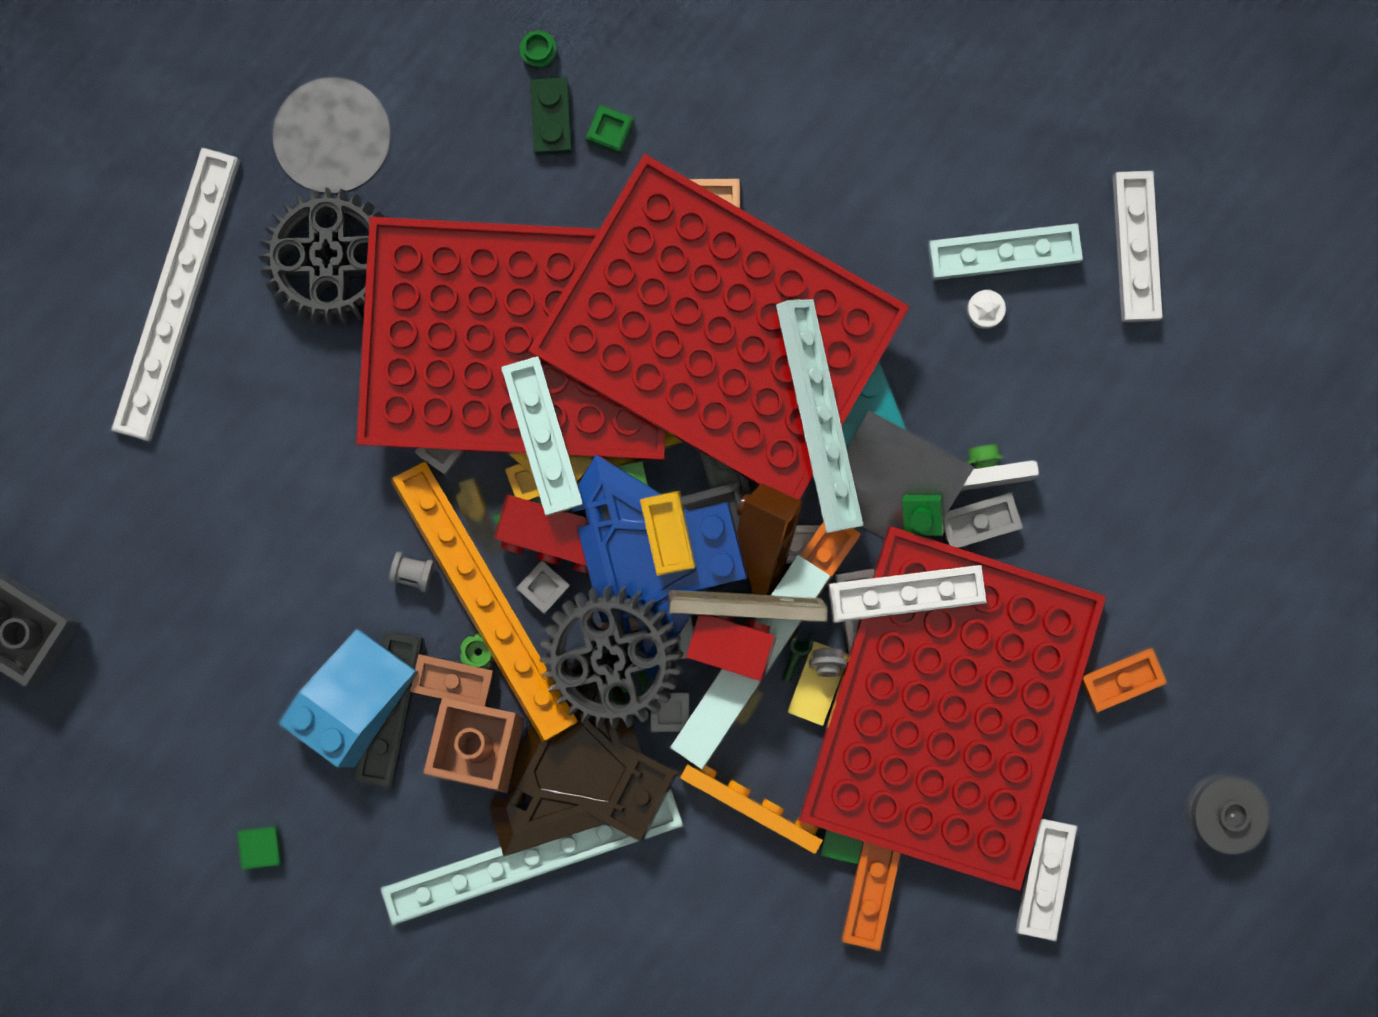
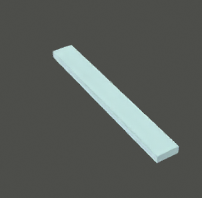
M669 789L644 839L683 826L671 789ZM604 824L503 857L501 847L384 886L381 888V892L391 923L395 925L638 842L639 840L609 824Z

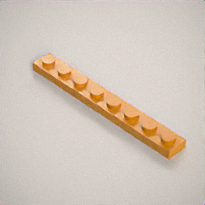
M426 461L393 477L391 481L393 487L541 741L545 742L575 725L578 721L574 714L568 715L570 708L568 703L564 702L557 705V700L562 695L560 690L548 692V688L555 681L552 677H542V674L548 669L544 663L539 662L541 657Z

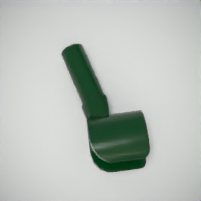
M798 628L790 638L792 652L782 678L784 681H792L799 660L803 655L811 652L813 647V634L811 631L806 641H797Z

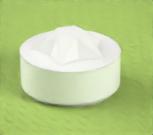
M982 290L974 294L969 300L966 309L967 317L974 326L981 329H990L1003 319L1006 306L1003 298L998 293L992 290Z

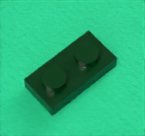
M567 77L530 79L535 156L572 154Z

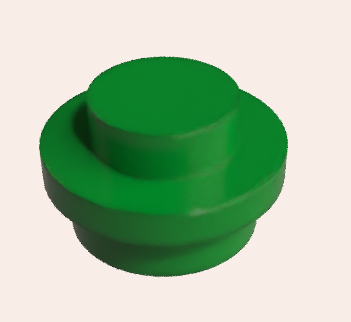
M536 30L529 32L522 38L519 50L521 58L527 65L534 68H543L555 59L557 47L555 40L550 34L545 31Z

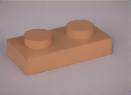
M418 654L415 670L418 672L412 680L410 692L484 707L487 706L494 675L493 670Z

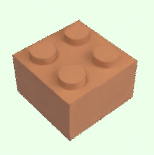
M442 698L423 774L507 793L525 718L513 712Z

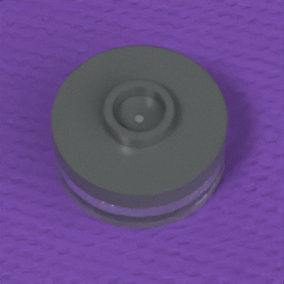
M1223 774L1206 777L1191 789L1185 802L1184 818L1191 836L1202 846L1217 852L1241 854L1251 850L1263 839L1269 825V807L1264 794L1255 784L1244 778Z

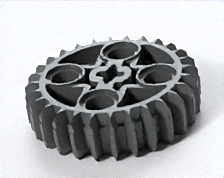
M327 187L324 190V198H319L317 193L311 189L310 201L307 202L300 195H296L298 206L293 208L289 204L283 203L287 215L282 217L274 213L273 217L278 226L276 228L265 226V230L272 236V240L260 241V244L269 250V253L259 255V260L264 264H270V266L260 270L261 275L266 278H273L265 284L266 288L271 292L279 290L273 296V299L278 304L287 301L284 310L289 314L298 309L297 318L301 321H305L311 314V321L314 325L319 326L322 317H325L327 325L334 327L335 317L339 316L345 325H349L348 314L353 313L359 320H362L361 308L365 304L366 286L358 294L350 298V277H366L367 264H360L358 259L361 252L368 249V237H349L348 215L360 221L368 231L370 217L385 216L381 211L372 214L374 205L370 201L361 206V197L356 193L348 201V195L343 189L339 190L337 198H334L332 191ZM331 213L337 214L335 225L330 228L321 227V221L324 216ZM309 218V238H289L295 228ZM339 240H340L341 243L347 248V252H346L345 249L340 245ZM332 250L337 257H332L330 264L327 265L322 259L329 257V251ZM292 251H300L299 261L293 266H285L284 260L286 255ZM312 263L320 271V274L312 267ZM287 278H310L309 292L311 300L296 292ZM332 286L338 288V295L335 300L328 303L322 302V293L325 289Z
M607 585L604 588L603 596L600 595L597 587H593L588 592L589 600L580 592L574 597L577 606L571 601H567L562 605L566 615L556 612L552 616V619L558 626L549 625L544 631L553 639H546L540 645V647L550 650V653L543 655L539 662L551 664V668L546 670L542 677H554L555 682L548 688V692L560 690L562 695L557 700V705L568 700L572 704L568 715H572L580 709L583 711L582 723H585L593 715L596 716V728H600L606 718H609L612 730L617 728L620 718H623L626 727H631L634 723V714L641 722H644L648 718L647 709L654 714L661 709L657 699L667 703L671 698L670 693L665 688L674 690L678 685V681L670 677V675H679L683 669L681 666L673 664V661L680 660L683 657V651L672 649L673 646L681 641V637H669L668 633L675 626V622L663 624L661 619L665 616L666 609L655 614L651 611L655 604V599L652 598L643 605L640 603L641 591L636 592L630 599L627 598V586H623L617 596H614L612 585ZM620 610L636 616L646 624L647 628L626 633ZM594 611L604 612L608 616L610 623L608 628H600L594 623ZM580 620L585 644L565 649V643L571 629ZM642 639L653 641L657 647V655H645L640 648V641ZM608 651L611 655H618L619 659L615 664L612 659H605L604 655ZM568 658H575L581 662L583 666L582 674H574L569 670L567 666ZM630 661H631V662H632L631 665L626 669V666H627V665L630 663ZM659 665L654 683L643 694L637 671ZM597 681L602 703L585 695L577 686ZM614 687H625L630 693L631 700L629 702L619 701L614 695Z

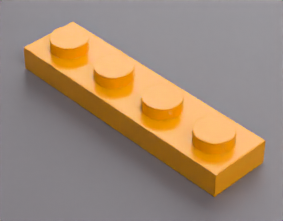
M689 763L686 764L680 775L682 780L816 854L823 841L816 835L818 830L816 826L801 822L798 818L794 823L783 817L784 808L766 798L762 804L748 797L751 790L732 779L728 785L715 778L718 771L708 765L701 769L696 765L694 767Z

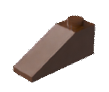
M762 483L751 495L745 494L740 501L737 515L741 517L737 534L752 593L756 595H772L782 580L803 502Z

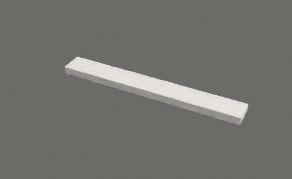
M201 148L111 429L112 431L148 442L152 440L240 164V160L237 157Z

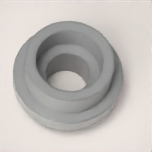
M835 648L816 649L813 651V658L809 660V668L817 670V675L821 677L839 676L840 671L847 667L844 652Z

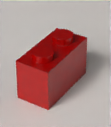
M699 614L686 657L763 682L777 639L776 636L769 634L770 626L748 620L745 627L733 623V616Z

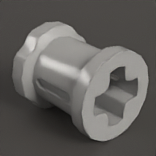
M396 552L391 565L388 583L393 586L401 583L417 587L421 592L427 593L433 576L435 562L431 560L423 562L404 557L402 552Z

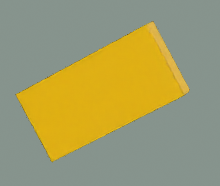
M680 491L642 498L640 503L657 576L695 568L696 562Z

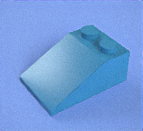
M356 629L299 691L278 724L337 768L356 767L418 671L364 632Z

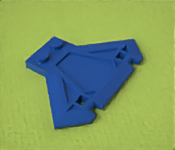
M595 455L578 484L583 505L572 508L573 512L585 510L588 524L579 526L577 529L592 588L597 587L600 595L603 596L604 588L607 585H612L614 596H617L619 590L623 586H627V598L630 599L636 592L641 591L640 603L645 605L652 598L655 599V604L651 611L656 614L658 611L666 609L667 612L661 619V622L663 624L675 622V626L668 634L669 637L679 636L692 614L669 613V591L706 592L708 587L748 577L730 503L724 502L691 511L684 508L696 567L657 576L640 500L661 495V493L602 457ZM607 504L611 518L603 520L600 505ZM620 610L626 633L632 632L628 617L634 615ZM599 611L601 622H609L608 616L604 612ZM637 618L639 626L637 630L647 628L646 624ZM642 639L640 641V648L645 655H657V647L653 641L649 639ZM659 665L641 671L654 677L659 669Z

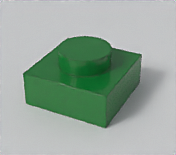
M904 494L902 499L904 531L921 536H943L945 523L942 494Z

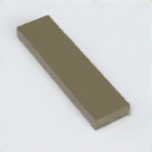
M671 590L668 592L669 613L827 621L828 608L821 598Z

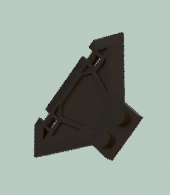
M610 652L604 655L605 659L613 660ZM581 662L568 665L572 673H583ZM597 681L577 686L588 697L602 703ZM615 686V697L619 701L626 702L620 686ZM568 700L566 701L570 707L572 704ZM578 709L573 713L578 722L545 742L541 741L533 725H531L516 754L509 785L513 786L506 800L495 795L489 806L503 857L604 824H609L643 842L678 772L643 755L634 725L626 727L623 718H620V723L616 729H611L609 718L605 719L600 728H596V716L591 715L585 723H582L583 711ZM528 794L533 798L525 811L519 806L525 795Z

